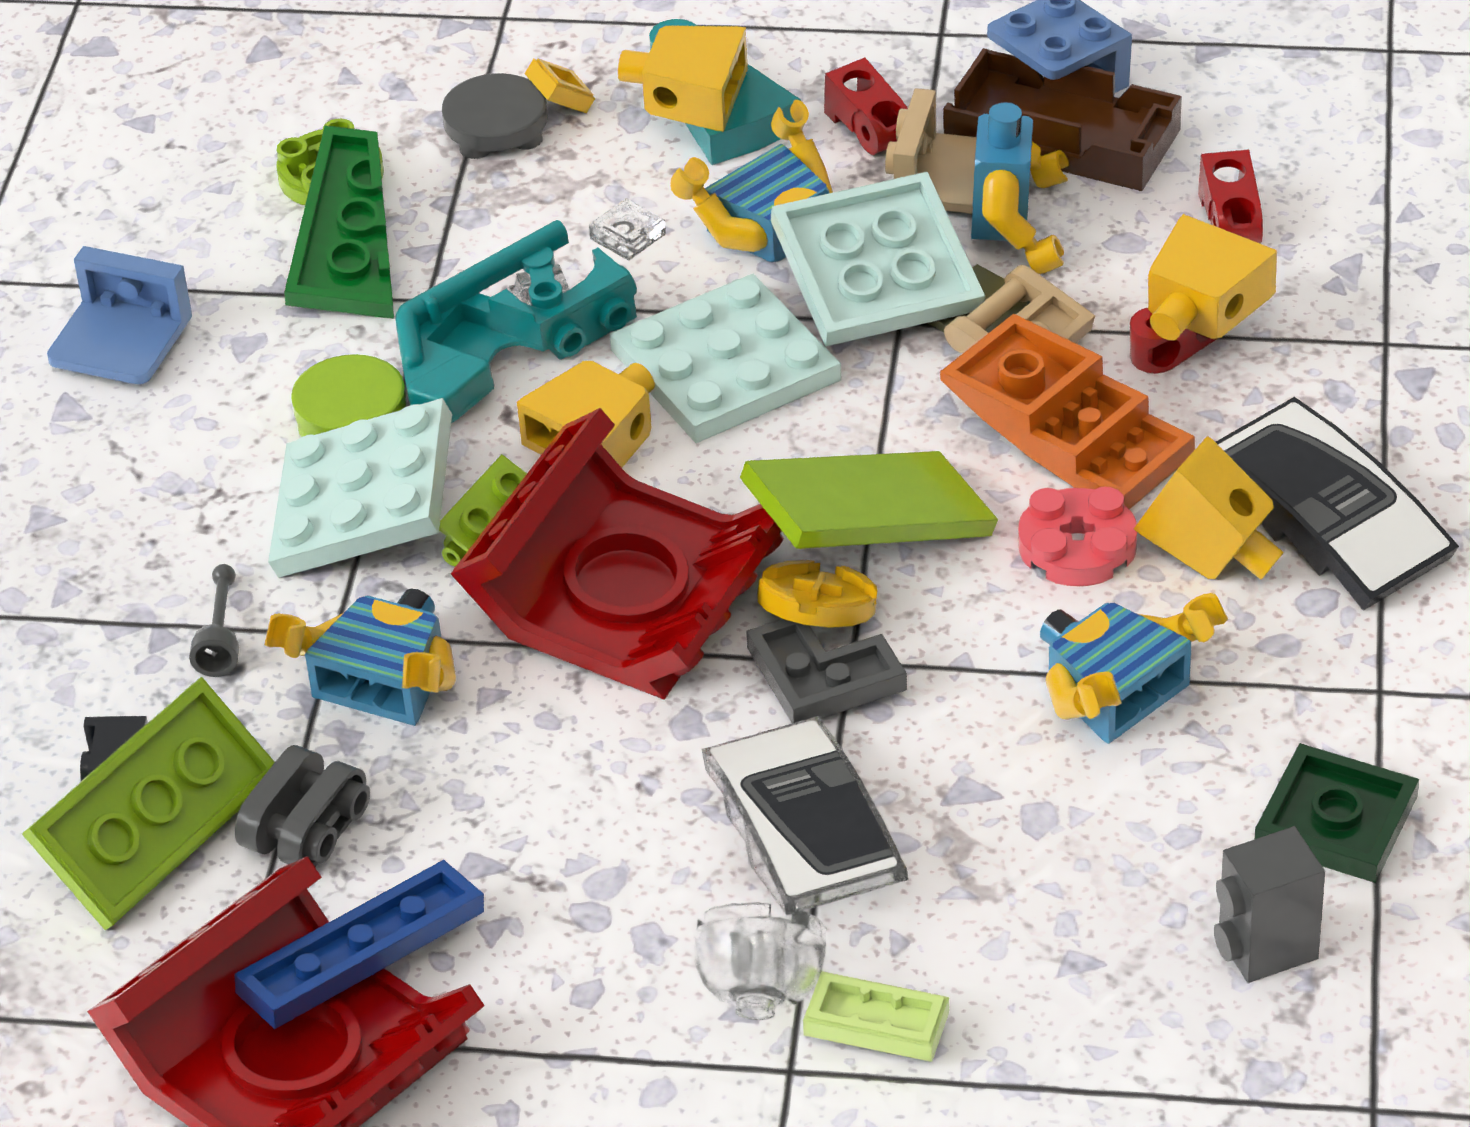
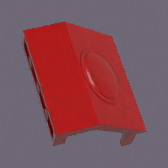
M598 408L562 427L451 572V575L508 639L665 700L679 678L700 662L704 655L701 647L710 635L717 632L729 620L731 612L728 608L737 596L753 585L758 577L755 569L762 559L769 556L781 545L784 536L781 534L782 530L761 504L737 514H722L640 482L628 475L601 444L615 424L601 408Z
M306 856L275 871L87 1012L141 1092L189 1127H359L468 1039L466 1035L470 1031L465 1021L485 1005L471 984L436 997H428L384 968L276 1029L269 1025L235 993L234 974L329 922L307 889L322 877L309 857Z

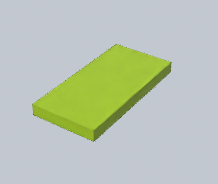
M940 451L745 461L740 475V479L796 549L992 536L998 518Z
M200 677L21 834L102 928L107 930L240 810L247 796L275 761L204 678Z

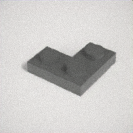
M781 619L746 630L747 648L792 725L814 721L907 690V673L883 634L825 651L809 625Z

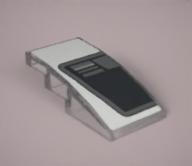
M819 716L701 749L705 771L723 794L727 818L745 841L749 865L786 915L909 880L907 868L866 787L843 749Z

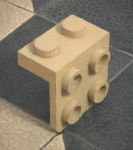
M915 88L908 109L899 110L896 125L897 142L890 141L888 143L885 172L886 174H894V179L928 172L946 211L969 213L972 215L977 137L936 133V90Z

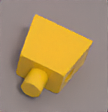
M664 26L659 29L649 53L622 50L618 63V79L622 82L643 84L644 109L649 114L724 132L748 70L746 27Z
M1183 214L1172 229L1150 267L1148 274V309L1152 313L1150 324L1153 330L1166 340H1176L1185 329L1211 339L1222 338L1276 293L1277 250Z
M582 361L517 401L521 445L542 455L565 424L601 408L615 424L601 444L623 468L649 437L652 429L649 393L655 387L653 376L647 368L639 363H632L621 373L617 374L594 361Z
M1209 436L1199 444L1176 470L1134 527V530L1208 579H1216L1232 559L1235 558L1262 580L1284 553L1257 531L1258 527L1274 508L1272 499Z

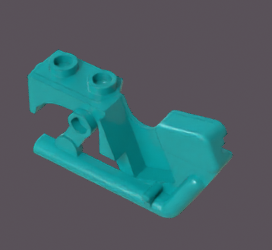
M555 220L406 301L399 307L395 321L410 405H420L443 398L452 413L451 423H453L494 389L490 364L494 356L501 350L513 346L529 347L542 352L549 349L559 360L577 354L583 347L608 333L623 328L628 322L637 318L634 300L637 287L632 275L624 266L616 263L597 247L592 250L593 270L583 281L563 293L560 282L554 278L553 267L555 259L553 252L568 244L569 239L563 223L560 220ZM521 269L530 274L531 285L528 292L531 305L521 302L507 288L491 297L479 293Z

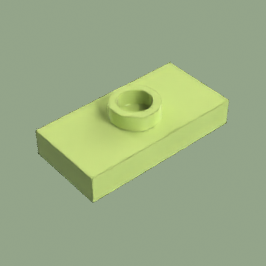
M821 971L803 1019L804 1036L932 1062L949 1015V997Z

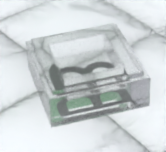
M627 198L588 224L590 240L628 261L666 235L665 220Z

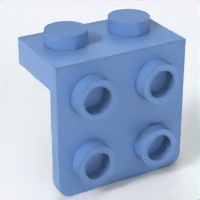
M1036 0L990 22L987 26V37L1048 79H1060L1084 66H1089L1115 73V93L1129 87L1132 34L1081 0Z
M83 246L74 258L82 302L48 349V362L50 366L132 384H144L151 379L192 318L184 266Z

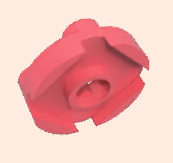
M1106 486L1096 489L1066 488L1056 490L1053 488H1042L1030 496L1029 507L1020 517L1018 526L1019 553L1023 562L1030 569L1032 561L1037 567L1046 570L1047 580L1056 584L1066 586L1100 584L1113 578L1114 568L1122 565L1125 560L1127 567L1134 560L1137 550V532L1134 530V527L1137 525L1132 511L1124 505L1123 494L1115 488ZM1071 534H1085L1084 540H1072Z

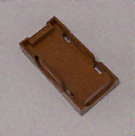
M983 48L954 89V105L947 102L943 108L944 134L977 137L979 116L989 114L990 108L995 104L1013 103L1021 109L1022 116H1029L1033 119L1032 141L1040 147L1041 156L1057 150L1065 153L1069 166L1062 168V172L1143 191L1181 130L1182 96L1131 84L1117 98L1115 97L1114 72L1084 66L1060 79L1052 80L1043 77L1013 55Z

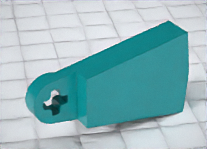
M670 19L656 24L649 33L650 50L660 28L664 26L697 25L684 19ZM748 64V70L724 132L685 124L710 164L715 165L758 151L780 140L781 138L777 137L771 128L773 115L777 108L780 107L784 117L788 121L795 123L790 113V107L794 100L801 101V99Z

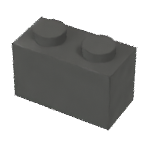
M1295 826L1223 850L1222 877L1216 882V893L1220 903L1219 923L1214 925V938L1221 956L1227 962L1234 961L1247 983L1319 959L1325 870Z

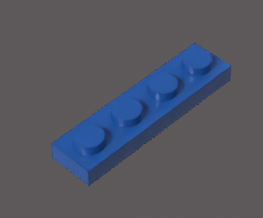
M442 860L235 973V993L269 1025L276 1029L484 913V893L448 862Z

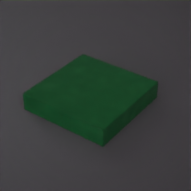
M1299 743L1255 827L1254 839L1295 826L1322 867L1376 883L1418 797L1420 779Z

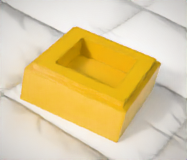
M533 58L524 73L542 95L553 103L587 113L595 100L594 94L573 70L539 58Z

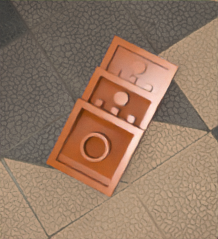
M1012 314L940 371V380L983 421L1028 457L1074 488L1096 489L1106 486L1119 490L1124 496V505L1128 509L1132 508L1178 469L1195 450L1194 435L1149 414V398L1147 395L1103 374V356L1016 314Z

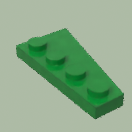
M324 126L285 286V306L394 319L378 132Z

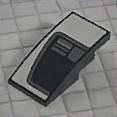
M1296 397L1289 399L1216 441L1234 462L1272 499L1274 508L1261 525L1276 542L1287 536L1319 576L1331 570L1363 611L1452 558L1459 548V545L1422 503L1375 457L1339 427Z

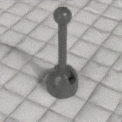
M220 564L212 572V579L217 585L212 624L205 625L196 631L191 641L190 663L197 672L209 677L225 676L231 673L238 663L239 644L236 635L232 630L224 628L228 586L234 582L236 577L234 569L228 564ZM206 648L211 650L212 654L205 652Z

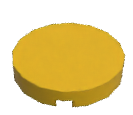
M814 560L784 561L767 567L762 572V579L759 578L757 602L767 612L784 620L809 626L848 627L867 622L875 615L877 586L865 574L846 566H836L835 574L820 571V563H816Z

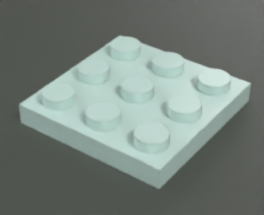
M928 172L772 206L770 221L825 347L971 313L985 300V294Z
M754 273L610 333L611 351L626 367L632 363H639L648 369L655 382V387L650 394L695 443L841 381V363Z
M443 398L420 405H410L393 413L368 420H358L348 426L316 435H306L296 441L286 443L268 563L278 578L439 533L452 413Z

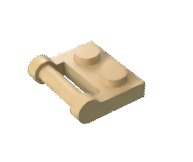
M1019 265L1005 277V284L966 317L958 316L945 327L944 335L954 350L964 353L986 336L988 332L985 330L1019 301H1030L1016 315L1077 343L1092 330L1095 315L1031 268Z

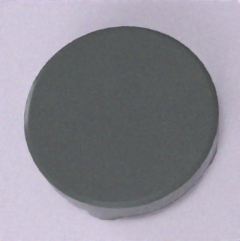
M506 73L484 74L459 83L447 93L442 103L443 125L447 135L459 144L460 153L467 158L479 159L487 156L490 152L513 148L529 150L536 148L543 141L542 130L548 119L547 102L536 86L525 77Z

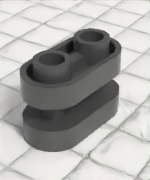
M298 745L288 747L242 804L235 824L236 842L242 847L264 855L273 851L277 846L278 857L281 862L291 864L306 856L309 857L315 867L318 863L326 862L334 851L337 839L352 820L356 821L364 814L368 806L370 788L366 785L364 771L340 761L332 762L324 770V760L321 754Z

